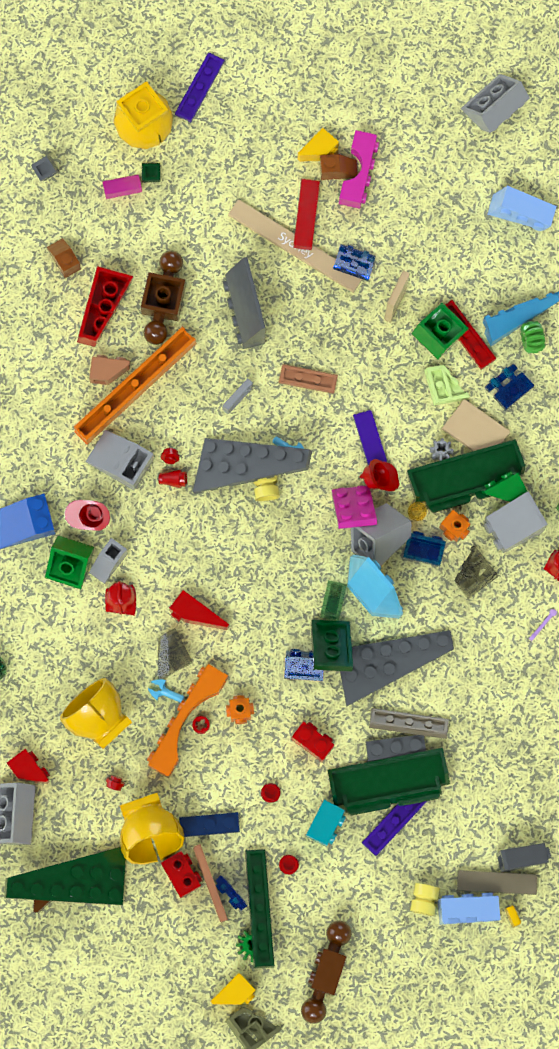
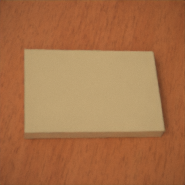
M402 271L387 302L384 319L391 323L407 289L410 273Z
M465 399L442 428L443 431L471 451L503 443L510 433L508 429Z

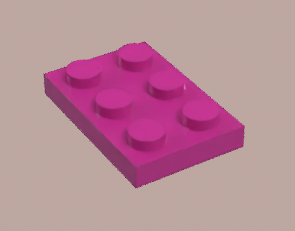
M360 485L357 487L332 489V499L339 529L377 525L370 488Z

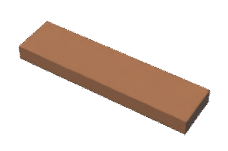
M201 845L194 846L193 849L221 923L228 921Z

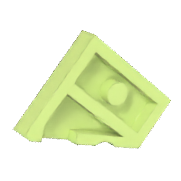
M444 365L429 367L424 370L434 406L469 399L468 392L465 393L458 385L459 382L455 377L451 376L450 371Z

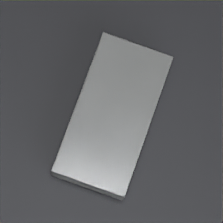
M247 378L222 405V410L229 414L253 389V382Z

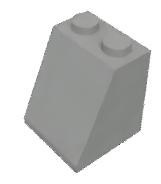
M528 491L485 518L484 527L487 533H492L495 538L493 543L497 550L505 553L543 533L548 524Z
M387 503L375 509L377 525L351 528V551L355 555L369 557L372 561L376 560L380 566L411 537V520Z

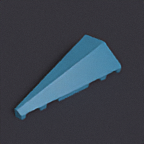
M559 291L554 294L549 293L541 300L535 298L515 305L506 311L501 310L493 317L490 315L485 316L483 319V324L486 328L484 335L490 346H493L520 328L524 323L529 322L558 303Z

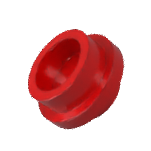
M166 448L161 453V460L166 464H175L180 460V455L176 449Z
M111 775V778H106V787L121 791L122 787L125 786L121 777Z
M268 783L261 789V797L267 803H274L280 797V789L276 784Z
M285 855L280 859L279 868L284 874L291 875L298 870L299 862L295 856Z

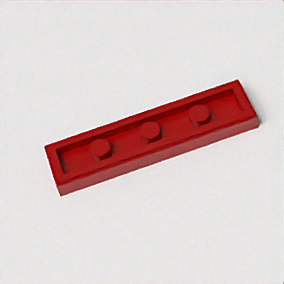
M301 179L293 248L312 250L320 181Z
M451 300L446 303L445 306L469 328L459 339V342L482 370L497 358L454 301Z

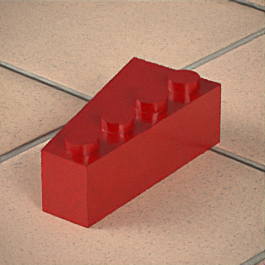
M97 266L77 343L96 347L131 285L133 276Z

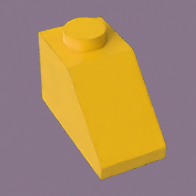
M322 128L298 152L297 159L300 162L320 161V155L337 154L339 152V141Z
M238 973L210 1002L213 1005H242L244 1002L248 1004L255 997L253 993L256 990Z

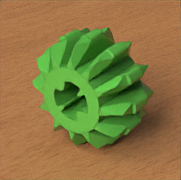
M538 321L524 323L520 329L524 350L528 354L543 351L545 348V334L542 325Z

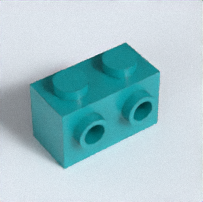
M323 800L306 837L327 847L328 843L332 845L337 836L334 831L337 826L341 827L346 819V816L343 815L345 810Z

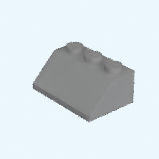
M499 74L460 109L481 130L491 133L501 123L509 119L518 108H521L530 97L521 81Z
M23 783L0 784V844L31 845L35 785Z

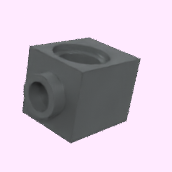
M45 156L31 165L40 181H46L60 172L51 156Z

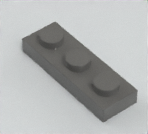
M422 735L365 742L368 761L426 751L425 740Z

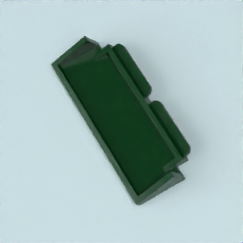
M514 439L407 470V476L415 504L425 502L426 508L432 513L468 504L472 496H476L479 500L491 497L482 493L481 490L485 489L484 485L493 480L495 482L502 479L501 476L510 471L512 474H524L525 463L517 441Z
M443 748L328 770L334 805H344L345 812L349 815L388 809L391 807V804L396 803L399 806L436 800L442 795L441 786L450 784Z

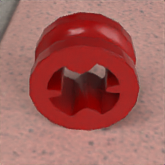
M198 716L193 720L192 727L196 733L205 734L210 728V723L206 717ZM201 720H204V724H207V727L198 730V726H195L196 722L200 723Z

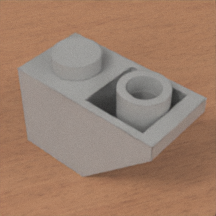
M111 538L99 553L89 573L105 584L127 556V549Z

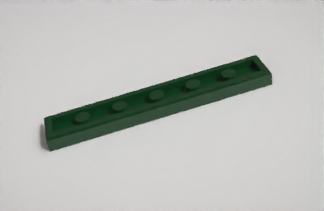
M265 849L245 850L254 969L274 968Z

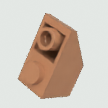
M105 355L92 357L89 376L90 383L110 385L130 369V360L124 357L110 359Z

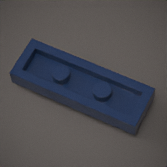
M238 812L179 817L184 837L240 832Z

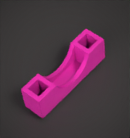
M355 130L351 154L359 160L361 171L355 178L343 181L339 197L340 205L360 209L361 203L365 204L367 193H364L365 187H369L371 176L368 174L369 170L374 169L375 159L372 157L373 153L378 152L379 142H376L377 135Z

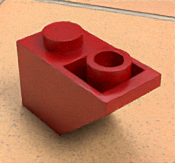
M24 749L7 762V765L20 781L42 784L50 782L48 780L50 774L44 766L40 768L36 762L39 759L33 751L28 753Z

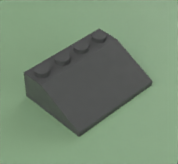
M244 257L225 274V281L222 282L224 291L229 292L230 298L227 299L229 310L233 309L234 316H231L233 326L238 327L239 333L236 334L238 345L242 344L243 349L265 344L266 327L248 258Z

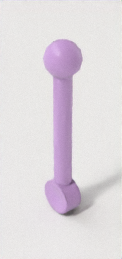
M551 609L549 611L550 614L529 638L531 641L537 636V634L542 630V628L547 624V622L552 618V616L557 615V611L555 609Z

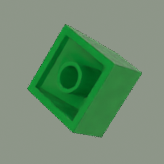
M441 303L416 326L411 334L439 360L469 328L450 309Z
M58 535L51 547L45 578L81 590L92 560L94 547Z

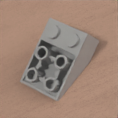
M105 430L85 462L134 491L152 464L154 454L134 442Z

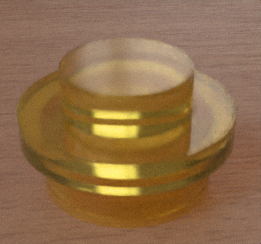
M414 502L408 507V516L412 520L421 521L425 518L427 509L424 504Z

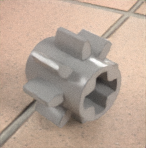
M443 438L438 442L434 440V447H430V453H434L432 460L437 459L441 461L450 458L449 454H453V449L450 448L451 442L447 443Z

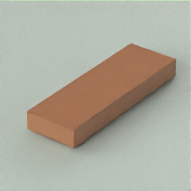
M282 364L279 383L334 394L338 375Z

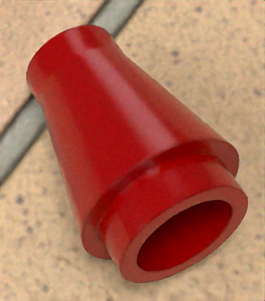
M181 469L159 473V484L177 488L186 487L187 472Z

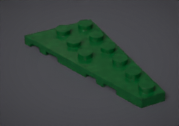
M121 847L11 876L5 879L4 898L123 905L126 859L121 851Z

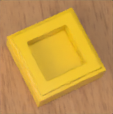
M513 905L504 909L512 927L521 924V920Z

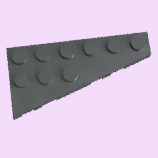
M205 438L193 493H202V491L207 490L213 491L218 490L220 487H232L255 482L262 478L269 479L274 478L276 475L306 471L309 469L312 451L302 448Z
M451 631L353 646L352 672L340 671L346 707L454 650Z

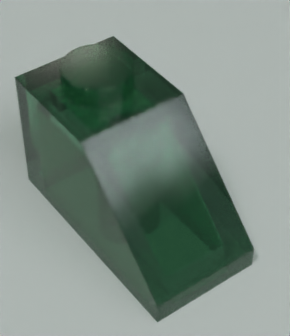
M328 580L320 618L339 621L347 584Z

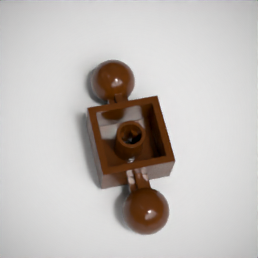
M173 250L164 252L160 257L159 264L162 271H164L163 275L148 272L142 298L141 314L153 316V320L145 326L143 334L145 340L153 345H159L167 338L168 332L163 324L164 319L179 320L186 289V280L174 277V274L178 273L183 267V258L178 252Z
M341 920L334 921L327 927L326 936L330 942L328 949H323L322 952L318 951L314 962L317 965L316 972L311 971L308 983L311 984L310 989H313L314 992L312 998L307 999L302 1004L301 1015L306 1022L311 1024L320 1023L325 1018L327 1012L323 1002L325 994L335 995L347 956L339 954L341 946L350 941L352 931L350 926Z

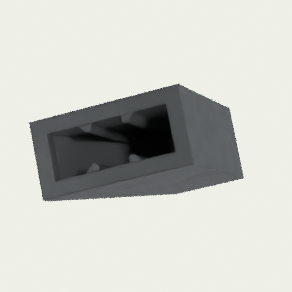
M545 843L500 850L496 853L501 873L549 863L548 859H551L550 849L545 846Z

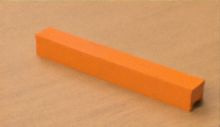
M181 327L74 426V432L88 445L197 344L196 339L186 332L184 327Z

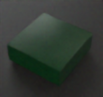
M142 163V182H160V163Z

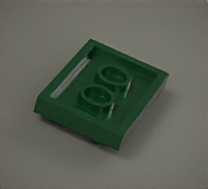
M311 620L313 670L352 672L353 656L350 621Z

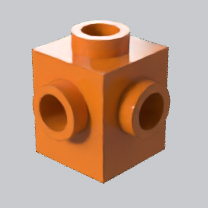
M452 510L441 522L439 528L444 531L443 534L447 539L457 542L460 538L464 540L470 533L468 529L471 524L465 515H459L456 511Z
M244 695L233 696V699L229 700V705H226L227 717H231V722H235V724H246L247 720H251V715L254 714L253 703H249V698H245ZM242 705L244 707V710L242 712H238L236 710V707Z

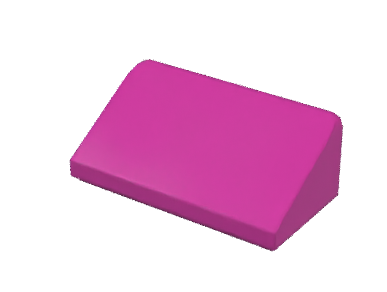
M139 174L102 182L106 199L142 192Z

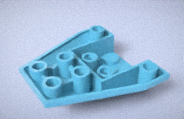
M353 554L349 561L347 583L349 590L371 616L398 619L402 617L403 608L393 586V580L388 575L384 576L380 571L382 568L376 560L372 561L369 557Z

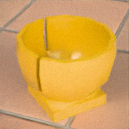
M147 81L116 101L114 125L119 137L131 147L149 149L160 145V142L162 144L170 134L174 117L167 100L157 91H154Z
M101 678L84 689L69 703L60 716L61 722L71 733L78 737L92 739L102 749L132 723L122 713L120 694L115 686L106 678Z
M158 793L119 805L125 820L120 832L121 851L125 859L131 864L145 865L158 862L151 839L154 840L160 860L173 855L183 846V828L172 813L162 808Z

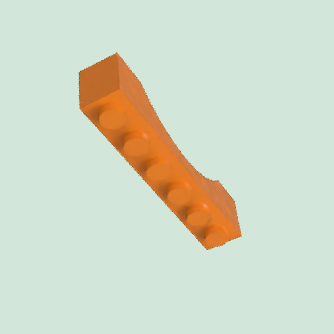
M209 664L206 668L202 667L197 675L199 680L196 685L192 683L187 692L189 697L186 701L182 700L177 708L180 712L176 718H171L167 725L169 728L166 735H161L157 742L159 747L156 752L152 751L147 759L149 761L148 767L167 778L171 776L179 762L177 753L178 739L185 720L199 704L219 695L228 680L227 674Z

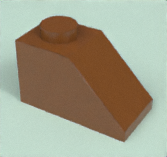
M340 154L320 155L321 180L355 178L358 175L357 161Z
M63 238L46 247L64 278L81 270L80 262Z

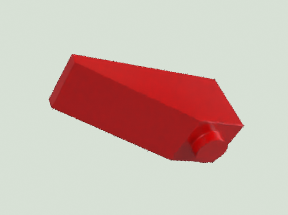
M184 590L169 607L170 616L178 622L182 620L185 623L228 630L230 627L226 621Z

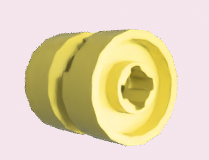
M277 475L274 478H262L253 482L257 486L254 489L256 501H269L280 498L279 487L275 485L278 482Z
M415 883L413 895L416 898L411 902L410 911L435 916L437 909L435 901L439 899L440 888Z

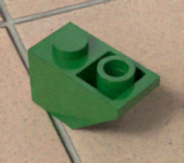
M511 471L502 475L500 481L495 482L493 480L485 484V489L481 490L485 495L508 502L528 492L519 474H512Z

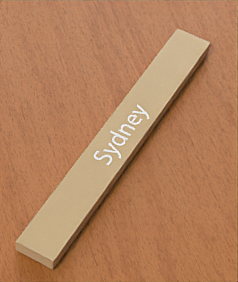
M239 199L228 213L229 217L352 293L355 292L364 278L361 274L312 245V250L293 248L294 233Z

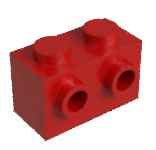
M303 721L291 737V740L323 763L335 746L332 743L334 740L325 733L323 736L318 733V728L311 722L306 724Z
M182 851L161 862L180 899L200 888V882H202L197 871L193 872L190 867L193 864L187 853L183 855Z

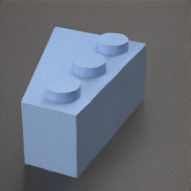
M506 186L493 194L487 215L530 226L537 231H543L551 227L557 206Z
M481 893L482 897H474L473 894H462L461 898H454V895L442 896L438 900L439 925L499 921V896H493V893Z

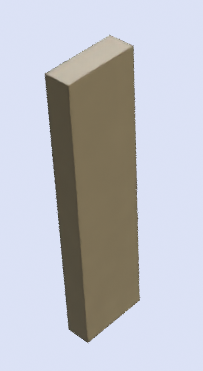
M372 708L369 728L447 739L449 719Z
M458 870L457 891L537 895V875Z

